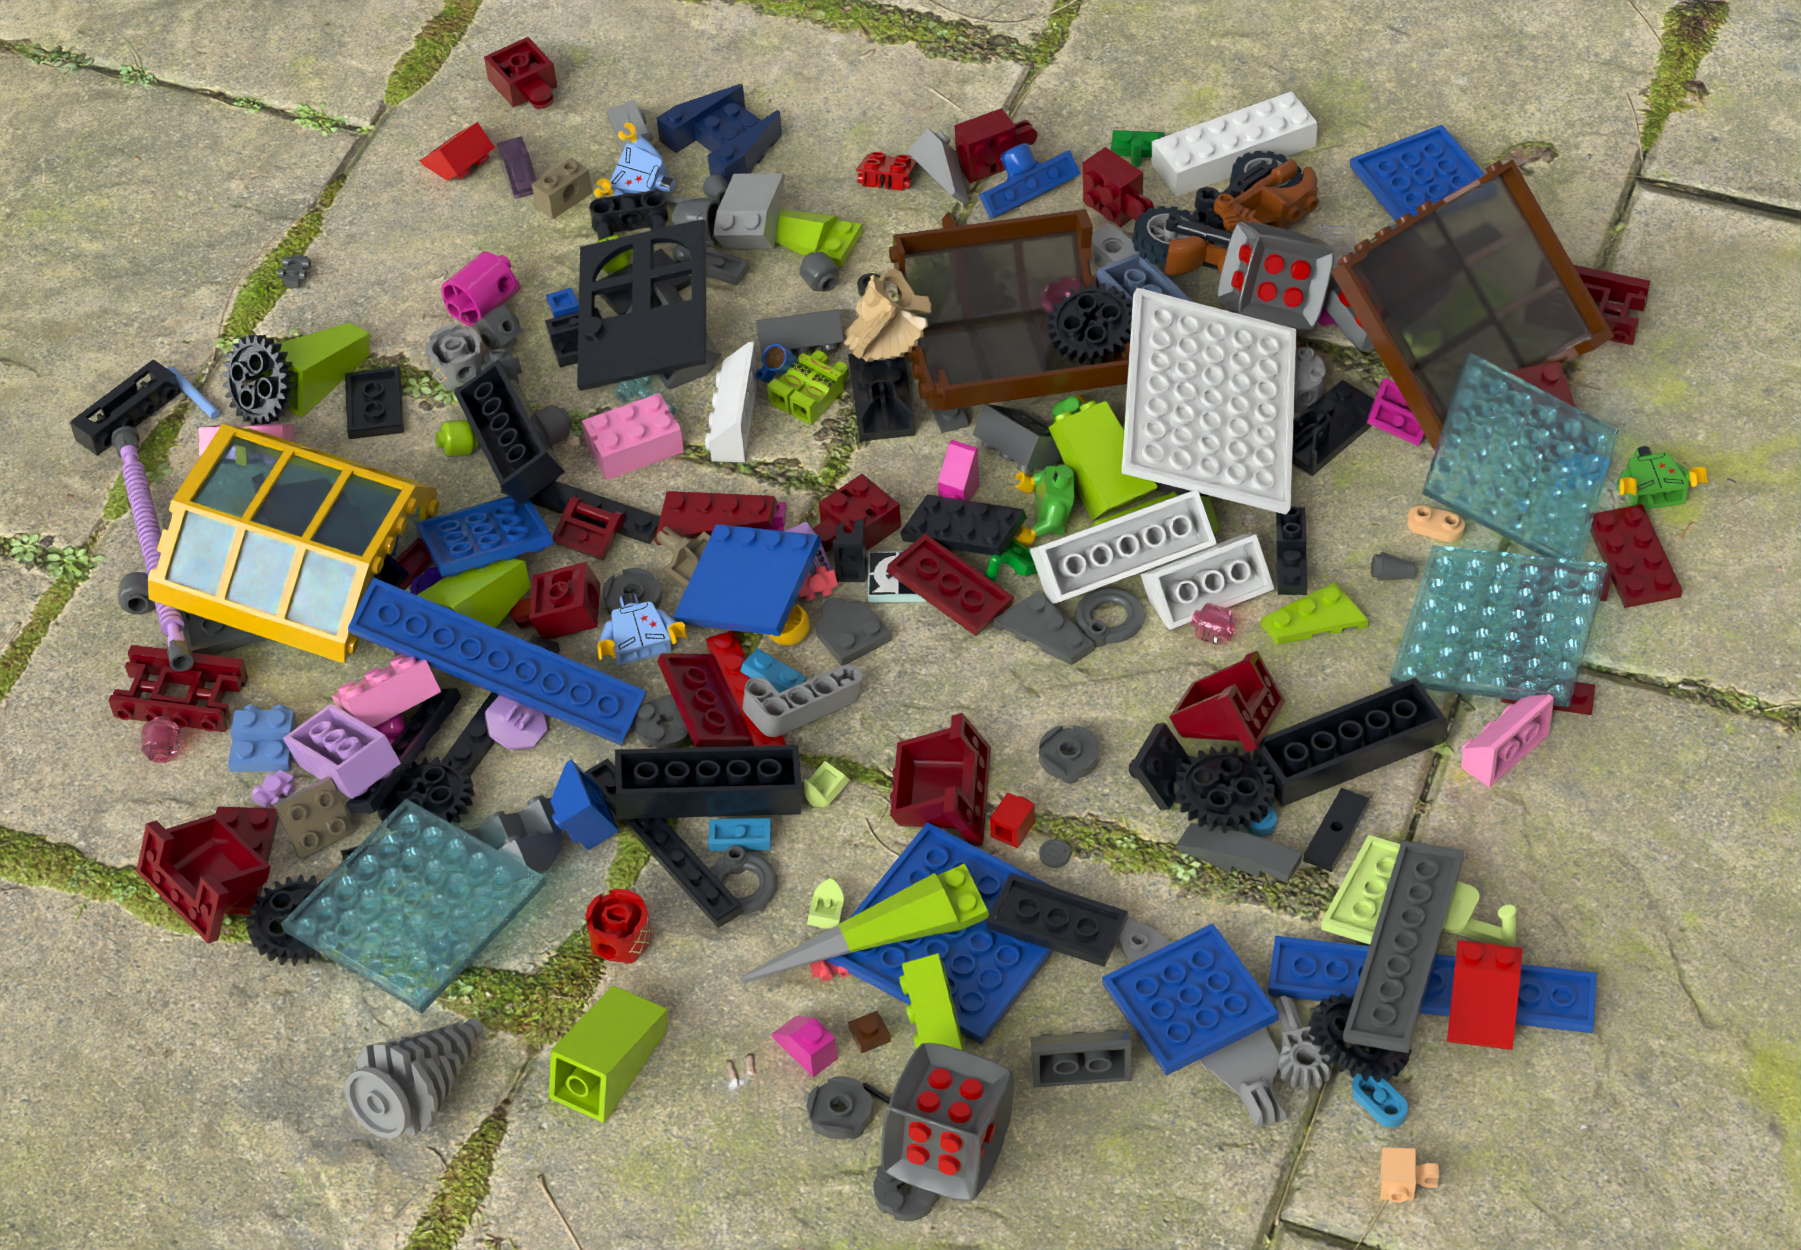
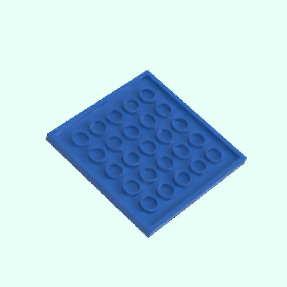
M927 822L851 917L933 873L939 875L964 863L989 914L1010 873L1045 885L1049 884ZM987 919L963 930L904 940L825 960L837 967L840 966L847 969L848 973L909 1005L911 1004L909 994L904 995L899 976L904 975L902 963L939 953L945 965L961 1033L983 1044L1054 950L987 929Z

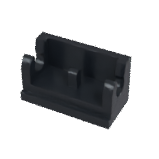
M856 520L854 531L851 533L844 532V523L841 522L837 527L836 540L833 539L837 582L865 583L867 551L864 520Z

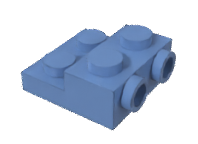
M247 705L243 710H235L230 732L232 737L228 762L230 772H278L280 769L282 771H290L292 753L283 737L298 726L294 710H290L284 705H276L272 710H260L254 705Z

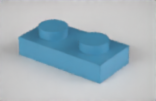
M758 648L743 662L740 672L750 678L759 677L766 679L778 693L799 685L807 679L805 675Z
M771 818L709 819V851H727L732 846H740L744 850H771Z

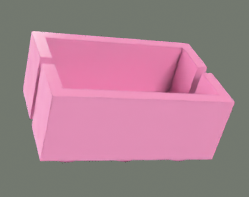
M660 393L582 420L585 443L606 480L684 452L681 428L672 413H670Z
M401 654L390 660L391 665L383 669L377 667L369 670L364 674L365 678L357 683L350 681L339 686V692L332 695L336 707L373 728L440 693L441 690L426 660L417 661L415 657H407Z

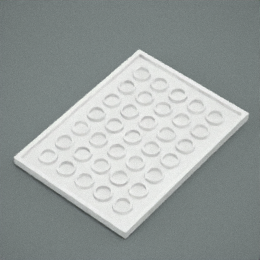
M1137 288L1133 294L1122 474L1190 491L1198 490L1202 494L1287 514L1291 508L1296 329Z

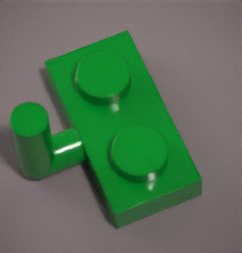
M1113 130L1111 151L1118 156L1131 157V164L1139 167L1142 163V157H1152V141L1165 137V132Z
M1013 538L1001 557L996 554L991 556L985 576L995 583L1000 565L1005 563L1015 569L1017 574L1024 577L1037 574L1038 572L1029 548Z

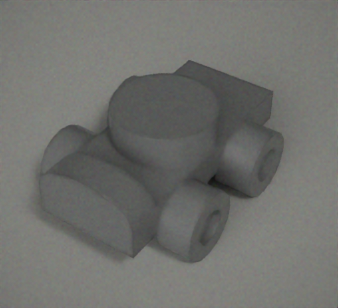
M292 255L291 258L284 256L282 265L287 268H279L278 277L283 279V285L288 288H297L301 280H306L307 270L305 269L311 268V259L303 255Z

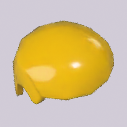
M796 604L789 614L781 635H769L770 639L778 645L787 647L800 643L810 630V620L807 612L799 604Z

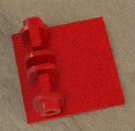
M871 152L866 155L856 168L857 172H862L858 173L857 183H862V186L875 188L877 186L881 188L883 175H885V189H889L890 184L893 190L904 191L905 188L910 189L911 178L907 177L918 162L915 159H911L909 155L890 157L886 156L883 152Z

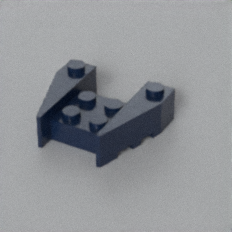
M741 83L678 104L657 117L660 142L675 153H678L697 141L712 152L708 155L710 176L714 174L722 175L726 178L728 185L733 174H751V168L756 163L762 161L765 151L769 146L773 147L782 136L780 111L776 110L763 120H760L745 108L744 88Z

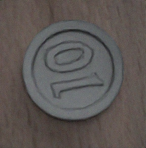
M1048 840L1040 847V860L1044 865L1051 868L1062 867L1070 859V848L1062 840Z

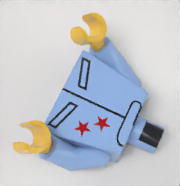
M632 123L623 124L630 134L626 135L623 131H619L618 137L623 141L630 140L631 144H626L611 180L600 178L596 182L604 190L596 188L594 190L595 196L602 198L605 195L610 197L647 191H662L672 194L675 189L676 179L666 176L667 170L662 156L641 135H635L636 128Z
M635 593L624 594L619 598L622 608L613 610L611 612L612 620L605 623L599 643L597 644L598 658L602 660L603 656L612 655L613 659H616L617 666L660 656L661 653H671L670 638L672 644L677 643L676 639L678 637L689 638L685 624L683 622H676L663 610L655 609L652 602L648 601L639 604Z

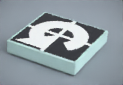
M903 551L869 552L868 603L926 602L925 599L887 573L888 564Z

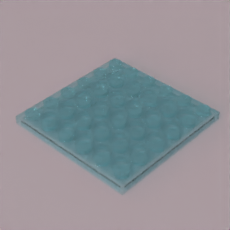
M1470 352L1464 359L1422 494L1558 565L1579 568L1619 430Z
M1432 545L1390 675L1391 685H1397L1416 677L1424 689L1517 701L1528 696L1550 694L1554 697L1553 705L1570 707L1607 577V564Z
M405 799L281 923L284 932L418 1012L423 1013L547 883L545 877L540 873Z

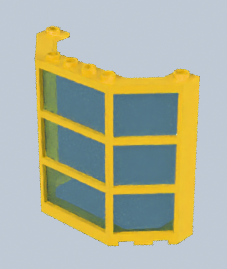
M222 424L171 501L169 511L172 512L171 522L168 530L163 529L157 551L161 552L158 565L155 569H151L148 577L149 600L345 664L350 653L354 654L360 640L359 637L348 632V625L367 591L374 574L380 573L386 554L390 555L392 553L397 535L403 534L409 515L413 516L418 506L420 507V521L427 520L431 516L434 517L439 508V500H436L437 488L249 427Z

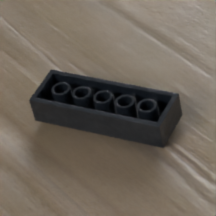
M496 360L454 392L501 487L519 506L533 498L539 491L565 473L517 380L499 360Z
M1415 677L1265 736L1258 748L1254 749L1253 759H1261L1260 767L1268 766V774L1273 775L1274 795L1283 807L1444 743L1446 718Z
M798 745L615 749L616 819L801 814L802 786Z

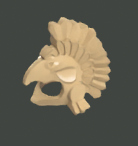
M890 267L880 278L875 275L870 276L871 280L868 282L865 294L856 305V316L859 318L843 331L846 336L845 346H848L849 350L853 351V355L859 359L863 358L866 362L904 357L905 352H912V347L918 346V339L924 337L923 330L928 327L927 319L917 317L919 313H931L930 308L932 304L929 302V297L915 295L901 271ZM884 281L892 282L902 292V297L897 304L887 295Z

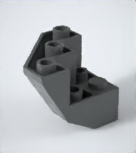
M544 795L527 801L528 806L517 813L505 814L504 811H499L487 817L488 822L477 829L464 830V827L456 828L446 834L447 839L437 844L443 854L478 883L504 886L521 884L550 869L562 849L561 830L552 818V815L555 813L550 802L552 797L545 798Z

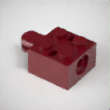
M529 37L484 56L488 81L513 108L526 101H529L536 109H544L552 105L554 102L552 89L557 88L554 63Z
M1002 108L954 125L955 150L961 172L970 183L1005 171L1006 169L1000 159L1001 155L1005 151L1023 143L1034 144L1038 136L1037 131L1026 119L1013 123Z
M1104 147L1083 162V202L1088 207L1102 214L1108 221H1112L1121 228L1132 219L1136 221L1142 212L1146 213L1147 209L1154 208L1152 201L1143 195V172L1107 147Z
M860 474L819 502L820 524L812 530L819 536L824 551L829 552L833 549V539L836 540L837 527L841 522L844 523V532L851 533L854 531L855 521L864 520L866 551H868L901 528L900 504L865 475Z
M587 562L533 575L531 597L519 600L511 609L510 616L520 629L534 626L539 635L546 639L597 628L601 583Z

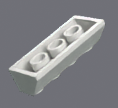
M748 342L723 360L722 370L716 374V388H718V392H713L712 405L715 411L709 414V429H711V433H706L705 447L706 450H710L711 461L745 462L758 386V379L755 377L757 365L754 342Z
M1256 534L1239 535L1140 574L1149 602L1168 630L1274 590Z

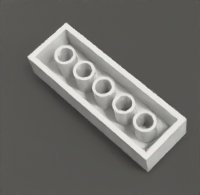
M1291 91L1152 141V166L1174 195L1178 197L1230 178L1233 164L1239 156L1243 157L1245 153L1250 152L1252 154L1254 151L1267 153V151H1272L1276 155L1282 154L1288 157L1315 147L1317 121Z
M1194 490L1029 550L1046 598L1053 604L1217 545L1199 492Z

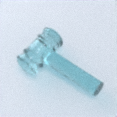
M649 376L620 382L619 386L614 388L615 396L624 403L628 402L634 395L641 399L655 395L645 388L650 383ZM666 402L670 413L674 416L677 409Z

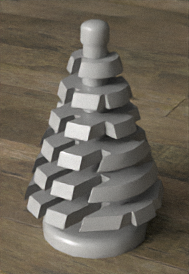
M471 1018L462 1025H459L458 1022L430 1031H420L414 1033V1035L401 1036V1039L393 1038L387 1040V1042H378L366 1046L357 1058L358 1066L354 1068V1071L345 1082V1096L349 1108L356 1119L368 1131L381 1138L392 1139L400 1136L402 1133L416 1135L420 1128L423 1133L439 1111L444 1100H446L456 1077L466 1065L468 1056L475 1047V1039L483 1032L482 1023L476 1018Z

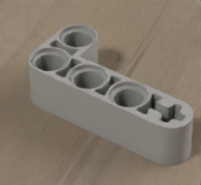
M842 665L780 693L766 679L759 677L751 678L745 684L742 709L764 735L778 737L856 702L860 694L862 672L854 665Z

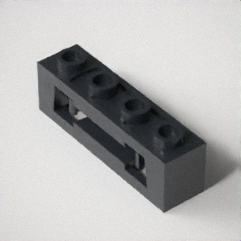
M154 359L70 421L75 440L98 456L113 445L111 436L116 429L126 426L135 428L180 394L176 375ZM149 374L151 380L147 383L142 381L140 383L142 387L137 390L136 383ZM99 410H101V412L103 413V415L99 413V414L97 415V421H96V422H94V421H92V420L89 419V418L92 417L95 413H97Z

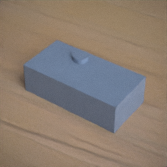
M1139 253L1097 269L1096 287L1099 289L1102 283H1105L1106 290L1116 286L1117 294L1124 291L1126 299H1131L1132 306L1133 294L1137 288L1193 302L1156 265L1149 263L1147 258H1141Z

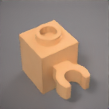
M1382 1147L1380 1199L1392 1202L1414 1201L1416 1184L1427 1188L1438 1187L1439 1164L1426 1163L1421 1166L1416 1165V1149Z

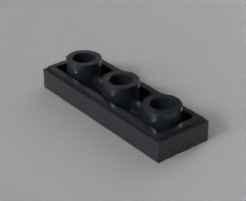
M1341 788L1303 855V861L1332 872L1367 810L1370 798Z

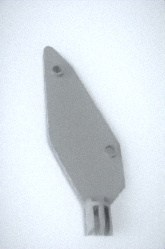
M1128 917L1118 938L1129 963L1171 944L1169 940L1156 930ZM1265 1027L1197 1060L1241 1097L1256 1129L1261 1128L1262 1125H1273L1275 1120L1277 1123L1286 1120V1113L1272 1088V1083L1278 1070V1059L1281 1056Z

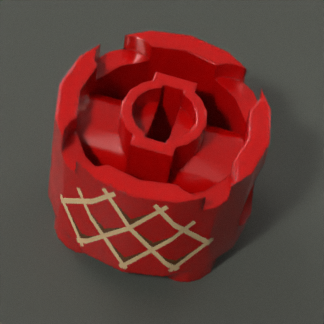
M625 889L609 890L610 894L602 897L601 893L596 896L586 910L585 918L591 949L594 954L608 961L630 964L638 959L639 955L644 952L650 943L652 933L648 910L640 895Z

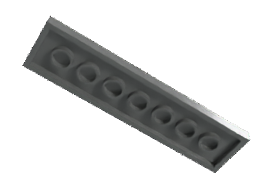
M1401 841L1343 1032L1344 1042L1409 1053L1463 865L1464 850Z

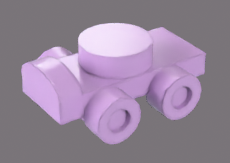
M281 769L275 775L273 773L267 774L263 781V787L257 785L253 789L252 800L264 808H268L270 805L274 807V803L282 800L279 797L282 793L286 796L294 793L295 786L291 785L294 782V777Z

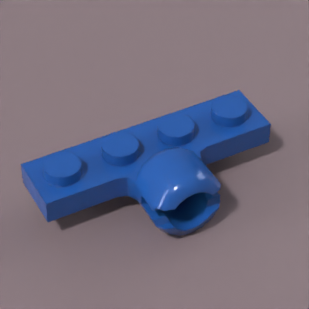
M1023 143L1005 151L1001 155L1000 159L1008 174L1007 180L979 194V197L991 219L1081 173L1070 150L1043 163H1039L1030 145Z

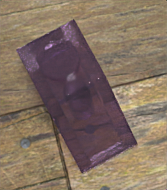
M522 136L496 143L500 166L514 199L533 195L532 184L537 179Z

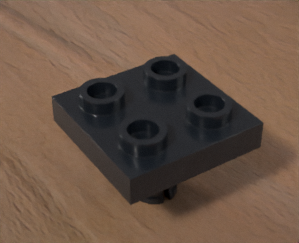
M1157 723L1135 759H1132V763H1129V773L1133 778L1139 780L1160 810H1170L1176 796L1174 793L1176 772H1180L1181 763L1188 764V754L1166 723Z

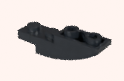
M1291 506L1287 514L1276 512V577L1278 595H1307L1305 507Z

